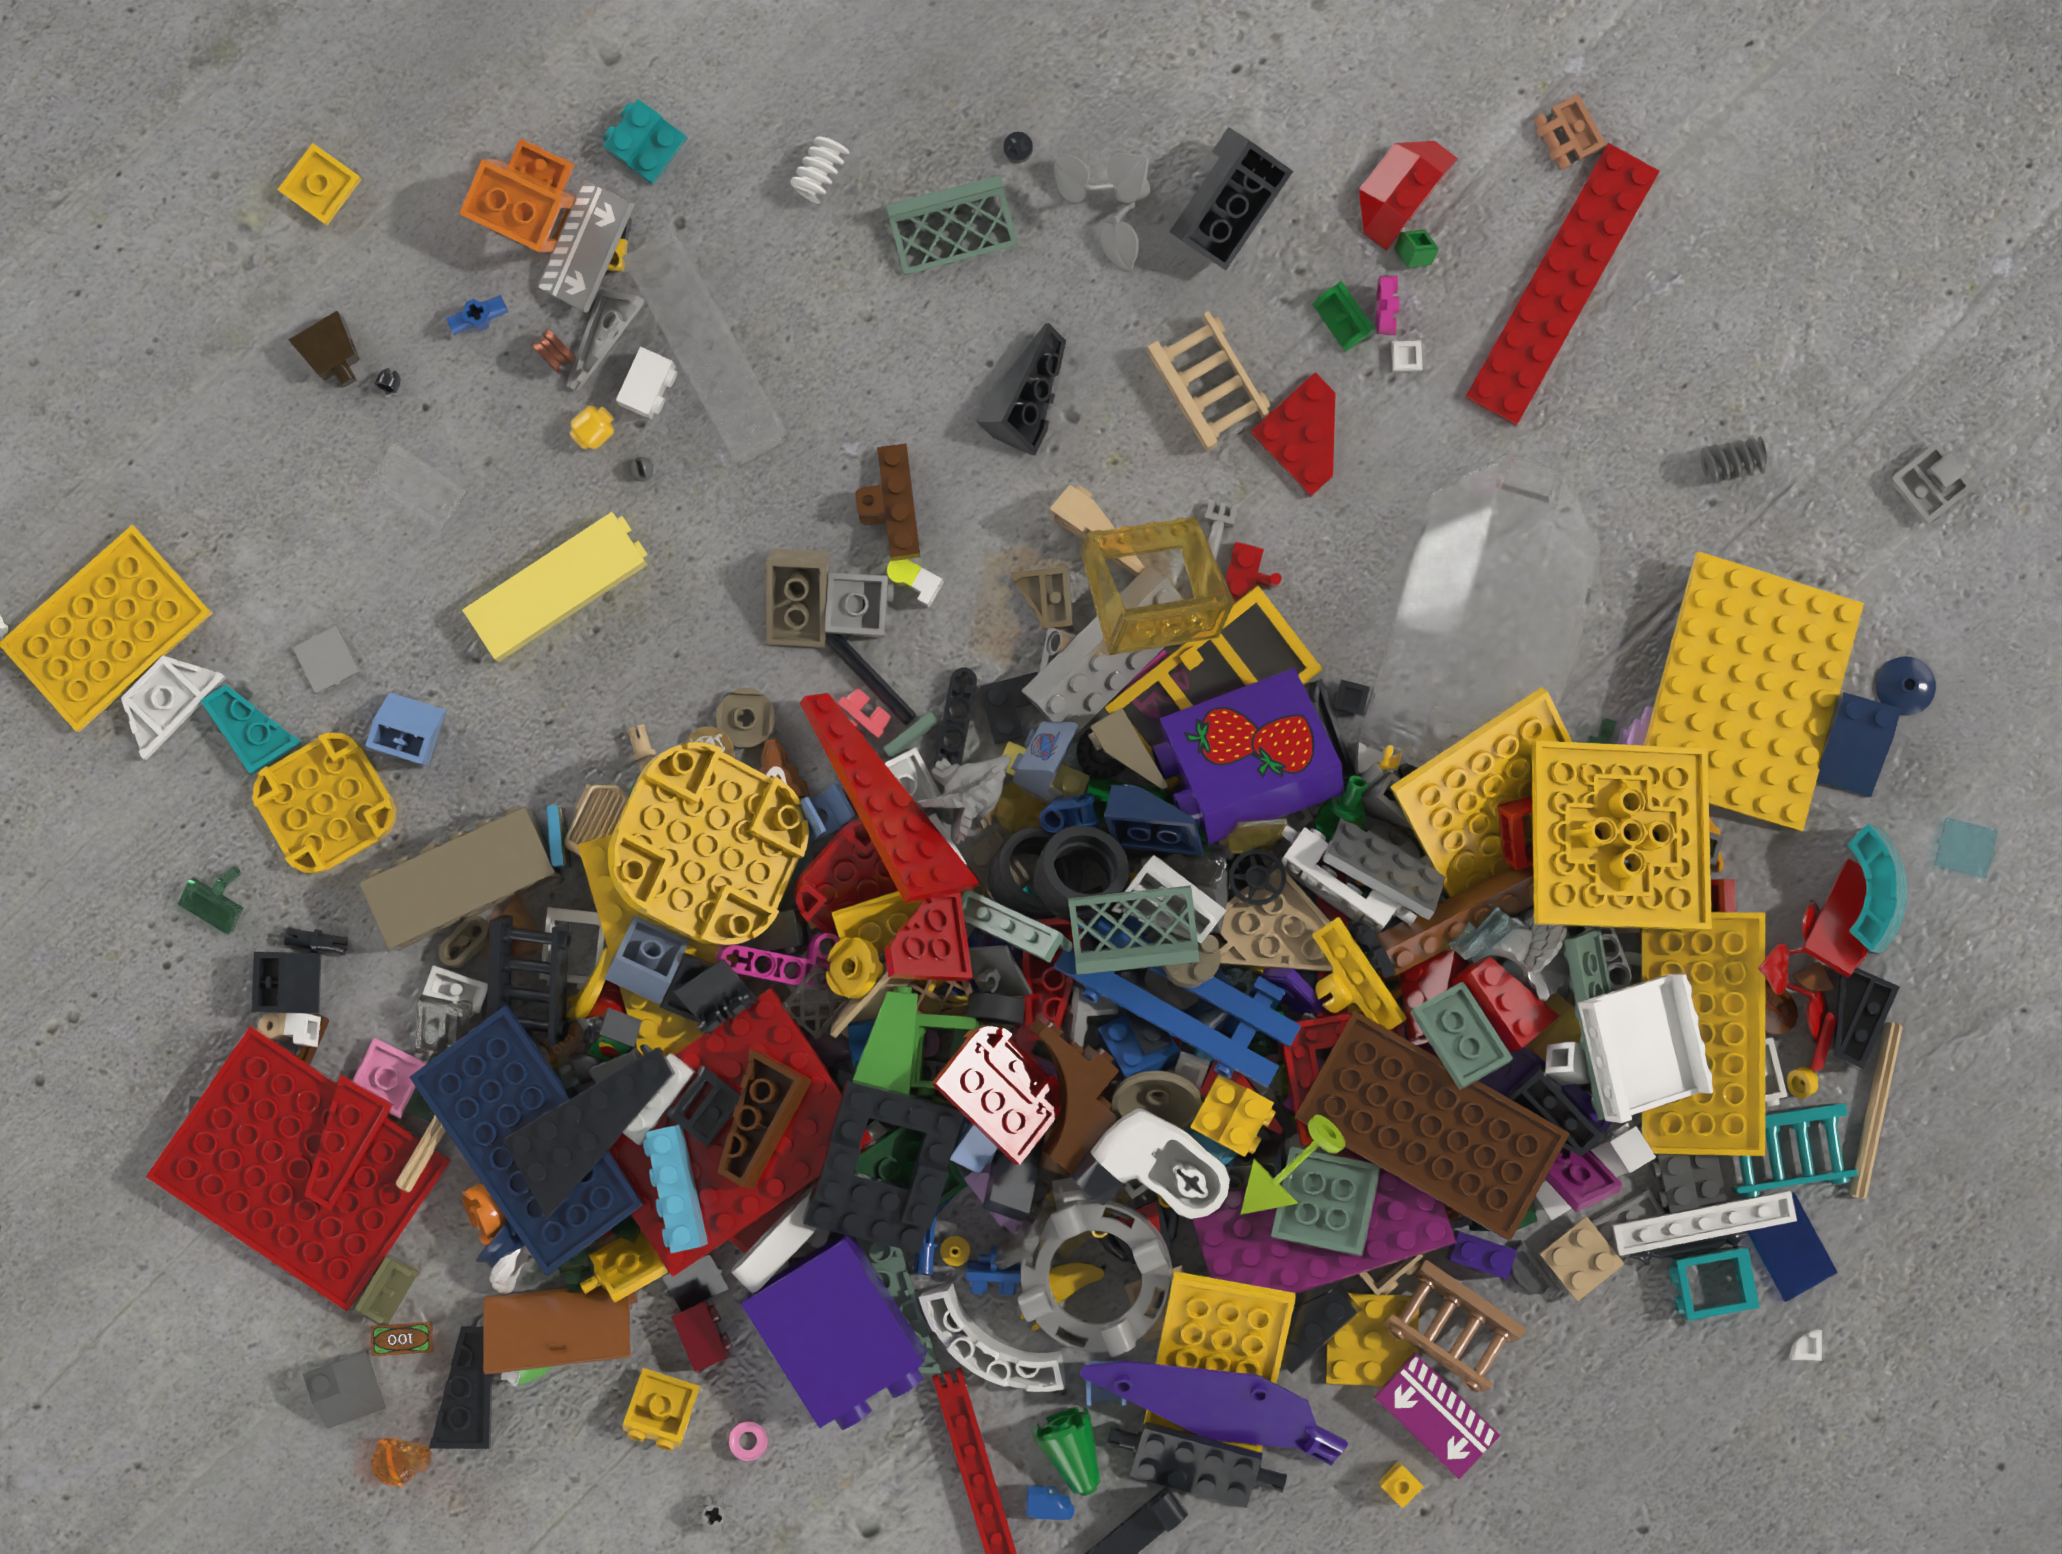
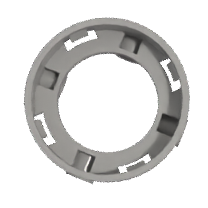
M1094 1199L1071 1203L1052 1213L1029 1241L1021 1267L1023 1293L1018 1296L1021 1311L1028 1322L1035 1320L1047 1334L1068 1347L1088 1352L1109 1351L1111 1357L1120 1355L1136 1346V1340L1149 1331L1166 1305L1172 1284V1264L1168 1248L1163 1237L1151 1221L1126 1204L1109 1200L1105 1205H1101ZM1112 1208V1214L1128 1220L1129 1216L1134 1218L1132 1228L1116 1219L1104 1217L1105 1209ZM1085 1231H1103L1122 1239L1132 1249L1136 1264L1142 1273V1285L1137 1301L1127 1313L1110 1322L1088 1323L1072 1317L1058 1304L1050 1287L1049 1269L1054 1253L1065 1240ZM1041 1238L1046 1240V1242L1044 1243L1038 1254L1036 1266L1034 1268L1031 1267L1032 1258H1036L1038 1249L1041 1245V1242L1039 1241V1239ZM1157 1286L1164 1289V1291L1158 1292L1152 1306L1156 1310L1152 1316H1149L1145 1312L1150 1306Z

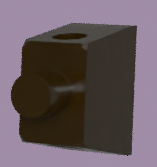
M338 311L333 312L288 339L324 381L335 376L341 388L356 381L350 366L358 362L360 358L346 321Z

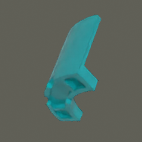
M1868 823L1847 844L1858 858L1867 884V895L1865 896L1862 911L1849 931L1871 952L1883 953L1897 935L1905 915L1908 895L1907 877L1901 857L1890 838L1880 827Z

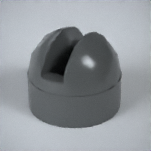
M637 457L630 463L629 471L635 480L644 482L652 477L654 467L649 459ZM642 461L645 475L641 476L637 463Z

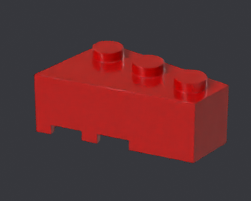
M1491 957L1470 964L1451 980L1454 986L1461 982L1465 983L1509 1053L1522 1049L1560 1016Z

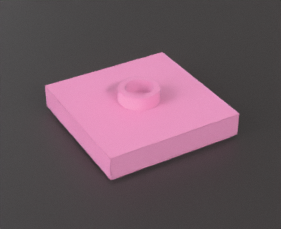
M373 1038L353 1081L393 1103L394 1106L389 1113L402 1118L417 1089L409 1077L427 1063L377 1038Z

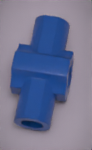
M498 295L484 302H478L476 299L469 300L465 303L463 311L447 317L446 320L453 335H457L471 328L483 331L489 328V323L492 319L509 312L502 296ZM476 310L481 312L482 318L479 320L474 319L473 312Z

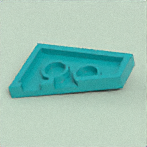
M226 684L200 700L250 775L258 772L301 744L299 739L259 711L253 704Z

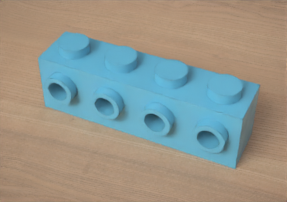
M680 1125L645 1132L646 1139H643V1147L646 1156L651 1157L653 1169L649 1171L650 1180L653 1187H657L659 1199H656V1208L659 1217H663L666 1229L662 1230L665 1246L670 1247L671 1253L707 1245L708 1241L684 1129Z

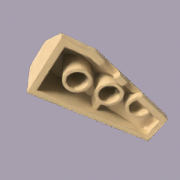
M1069 485L1051 506L1049 518L1135 577L1140 575L1146 568L1099 506L1091 499L1092 494L1080 485L1076 488Z

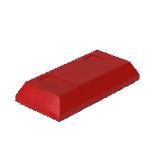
M1830 1012L1826 1013L1810 1066L1813 1072L1823 1071L1835 1031L1837 1018Z

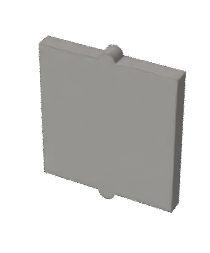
M334 626L318 635L312 634L311 639L293 647L315 694L334 685L340 686L342 681L360 672L338 626Z

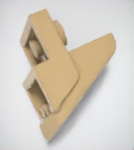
M587 784L575 808L574 820L565 836L564 847L580 855L578 843L612 834L629 799L625 792L617 785L591 786Z

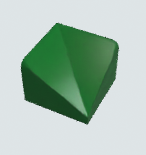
M1425 229L1401 232L1394 246L1395 251L1407 268L1431 265L1439 250Z

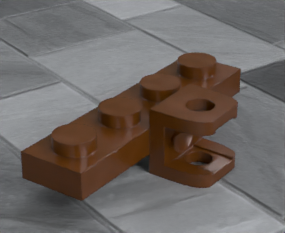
M907 444L877 447L882 486H868L856 491L860 523L864 525L886 523L891 561L921 558Z

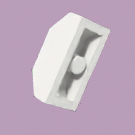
M432 966L423 994L431 1000L435 1013L466 1023L474 1014L481 1013L488 995V983L441 967Z

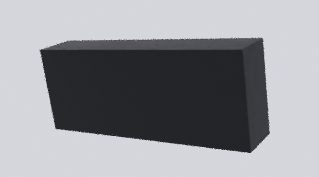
M1045 1133L1020 1165H1015L998 1148L996 1149L992 1160L983 1209L1020 1222L1029 1215L1042 1153L1040 1147L1044 1143Z

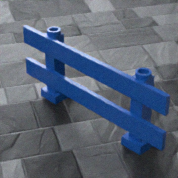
M1121 912V913L1119 914V917H1118L1117 921H1118V920L1121 918V916L1124 914L1123 912ZM1128 915L1122 925L1135 934L1144 922L1139 921L1137 917ZM1103 916L1091 928L1105 937L1114 924ZM1078 924V929L1082 931L1084 928ZM1147 926L1146 929L1141 933L1139 938H1141L1147 944H1151L1153 942L1142 937L1148 928ZM1118 928L1108 941L1116 947H1123L1129 942L1131 937ZM1088 931L1086 932V934H1088V935H1090L1091 937L1097 939L1095 936H1093V935H1092L1091 933H1089ZM1135 941L1132 945H1140V944ZM1063 950L1053 967L1085 985L1081 996L1087 1001L1097 1003L1102 995L1218 1060L1214 1070L1225 1078H1231L1233 1072L1237 1071L1268 1088L1279 1066L1248 1049V1045L1256 1031L1259 1030L1285 1046L1290 1047L1301 1028V1025L1274 1011L1282 999L1285 990L1260 976L1251 989L1249 996L1215 977L1195 988L1182 987L1241 1020L1230 1039L1114 974L1115 971L1077 975L1074 950H1071V952ZM1147 967L1148 969L1168 979L1167 974L1163 970V967Z

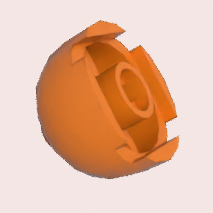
M478 1184L461 1192L464 1195L462 1202L472 1227H477L482 1232L477 1237L483 1245L487 1246L506 1223L507 1218L484 1185Z

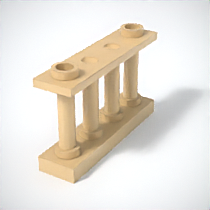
M1209 311L1203 315L1204 327L1169 347L1166 345L1161 347L1160 343L1156 341L1147 347L1148 356L1206 453L1217 447L1218 441L1216 438L1219 437L1220 432L1256 411L1261 419L1264 420L1269 414L1267 408L1271 407L1265 394L1262 391L1260 393L1257 392L1222 334L1225 332L1222 322L1217 316L1212 317ZM1208 337H1213L1221 351L1185 372H1176L1171 364L1174 361V357ZM1227 361L1236 376L1204 395L1192 398L1186 389L1189 386V382ZM1242 386L1251 401L1216 422L1212 423L1210 421L1207 423L1201 414L1204 412V408Z

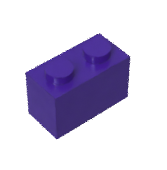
M1454 1230L1456 1243L1449 1246L1446 1256L1448 1260L1505 1279L1509 1278L1517 1250Z

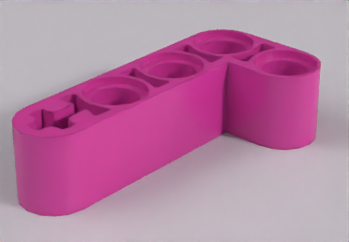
M819 932L814 934L808 943L805 959L739 945L720 947L717 950L716 963L724 958L735 973L825 990L830 988L826 979V971L830 972L831 962L827 961L830 951L823 955L819 950V943L822 939L827 938L831 943V951L840 940L831 933ZM733 953L735 956L746 958L745 964L731 962L730 964V961L726 960V955ZM759 956H764L767 960V967L759 973L755 969V960ZM788 962H793L796 967L795 975L791 978H787L784 974V967ZM820 967L824 970L825 978L821 983L816 984L813 980V973Z

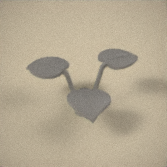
M1126 152L1116 153L1110 157L1107 166V174L1111 183L1093 185L1088 183L1090 170L1081 159L1073 155L1058 156L1054 160V175L1057 187L1066 200L1077 203L1086 198L1087 190L1114 188L1117 200L1126 204L1114 217V223L1106 222L1102 225L1100 242L1104 253L1116 266L1126 271L1134 270V263L1139 251L1138 236L1130 224L1120 222V220L1130 209L1135 207V201L1147 197L1150 193V185L1146 179L1149 157Z

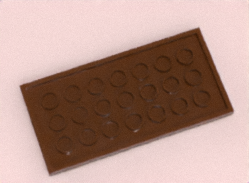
M1353 1011L1294 1116L1295 1119L1307 1126L1310 1119L1315 1115L1327 1118L1341 1132L1347 1149L1507 1241L1512 1240L1570 1134L1479 1081H1475L1459 1090L1439 1058L1357 1011Z

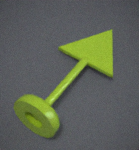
M1315 1115L1308 1123V1130L1314 1141L1275 1178L1254 1159L1241 1214L1297 1204L1298 1202L1279 1183L1319 1146L1329 1153L1336 1154L1345 1147V1140L1338 1128L1327 1118Z

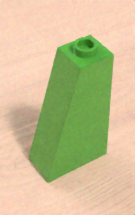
M894 986L893 991H886L853 1075V1080L909 1094L918 994L911 993L912 987Z

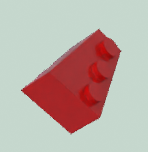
M1455 949L1441 952L1400 973L1404 1010L1407 1018L1408 1041L1434 1055H1437L1410 1012L1413 1008L1452 988L1454 985L1451 980L1468 967L1469 961Z

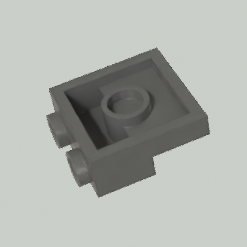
M1654 1154L1656 1158L1651 1161V1168L1654 1178H1659L1661 1190L1657 1191L1658 1200L1661 1208H1665L1667 1213L1671 1214L1727 1201L1717 1155Z

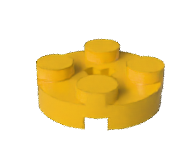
M857 937L841 939L834 945L827 961L831 962L830 972L826 971L828 985L835 994L860 999L873 988L877 979L883 974V964L879 961L876 948L865 939ZM854 962L856 967L854 972L850 974L852 970L851 963Z

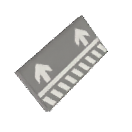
M583 179L537 287L588 313L635 204L589 180Z

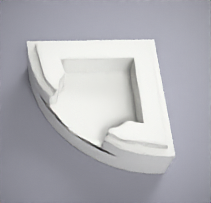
M1811 1330L1798 1337L1791 1348L1789 1359L1822 1361V1330Z

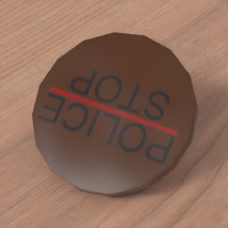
M1765 980V1033L1774 1036L1787 1034L1796 1025L1798 1018L1797 1005L1792 995L1786 989L1783 994L1777 995L1771 989L1768 980Z

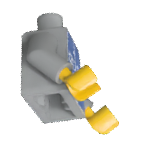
M1389 745L1384 749L1382 761L1375 762L1361 775V778L1366 780L1368 786L1360 801L1363 803L1365 810L1375 819L1411 828L1390 788L1400 779L1392 772L1387 771V769L1395 770L1400 766L1402 752L1396 756H1391L1394 746Z

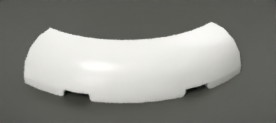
M953 1283L932 1288L919 1296L923 1313L932 1331H935L939 1339L946 1346V1350L973 1373L1000 1386H1011L1031 1392H1049L1065 1389V1370L1061 1351L1050 1353L1027 1352L1009 1347L993 1339L983 1332L968 1316L958 1299Z

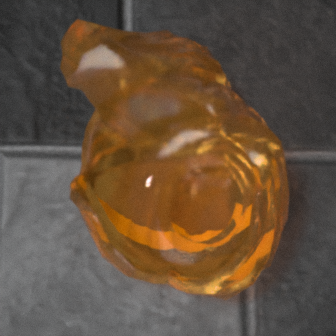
M386 1437L378 1441L375 1448L376 1451L372 1456L371 1467L373 1474L380 1482L388 1486L401 1488L414 1478L417 1472H424L429 1469L433 1455L429 1447L423 1442L411 1443L400 1438Z

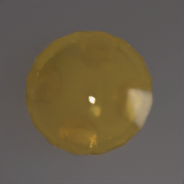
M1011 781L1003 787L1000 798L995 806V813L1001 825L1014 834L1024 828L1041 827L1039 815L1048 804L1036 799L1033 793L1029 795L1020 789V785Z

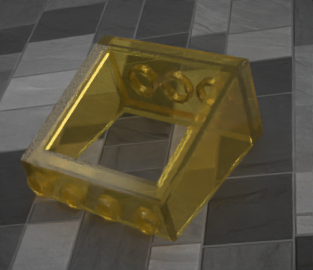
M1196 517L1176 518L1164 522H1149L1137 526H1122L1117 529L1104 531L1095 530L1086 534L1080 554L1109 655L1219 638L1234 605V600ZM1181 548L1194 598L1126 609L1105 560Z

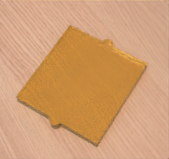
M1273 819L1238 822L1232 833L1227 836L1228 840L1222 848L1223 855L1244 853L1253 849L1271 851L1276 841L1282 837L1281 833L1288 824L1287 820Z

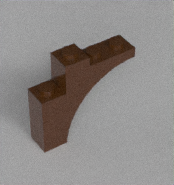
M1036 1019L1030 1026V1029L1043 1042L1053 1060L1060 1083L1058 1085V1107H1061L1047 1139L1040 1148L1068 1172L1072 1173L1117 1118L1109 1110L1112 1104L1102 1097L1100 1093L1119 1070L1111 1064L1114 1058L1101 1047L1098 1051H1095L1090 1046L1083 1049L1072 1039L1067 1043L1060 1037L1063 1031L1049 1021L1045 1025Z

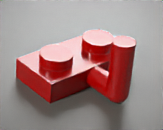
M1235 541L1220 600L1235 603L1252 590L1255 584L1269 588H1277L1282 580L1279 573H1273L1270 576L1258 572L1264 552L1263 548Z

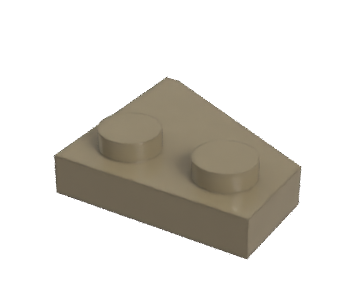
M1068 567L1011 572V577L1044 630H1048V628L1074 627Z

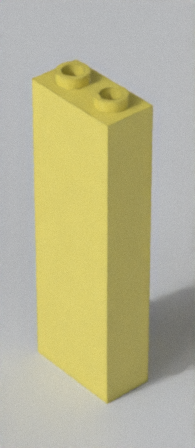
M613 512L609 513L462 609L496 661L501 662L648 565L644 560V557L648 555L639 540L634 543L627 534L632 530L623 516L617 518Z

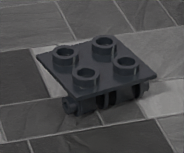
M724 958L674 990L677 997L700 1022L698 1028L703 1035L714 1033V1029L720 1026L721 1022L725 1025L728 1024L729 1017L734 1020L738 1013L745 1009H751V1006L759 1002L758 998Z

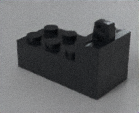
M1229 127L1212 150L1220 158L1170 230V233L1225 271L1294 172L1255 143Z

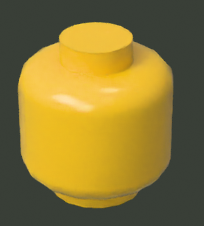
M587 406L571 421L572 431L570 435L583 449L586 450L588 447L597 449L614 434V428L611 424L614 418L604 407L597 409L594 406Z

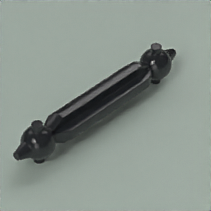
M1743 1231L1631 1253L1629 1258L1638 1259L1644 1262V1265H1649V1260L1652 1257L1663 1259L1722 1247L1725 1243L1732 1245L1733 1248H1738L1741 1239L1747 1237L1748 1232Z

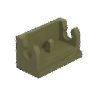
M393 1255L386 1256L355 1310L380 1324H389L419 1271Z

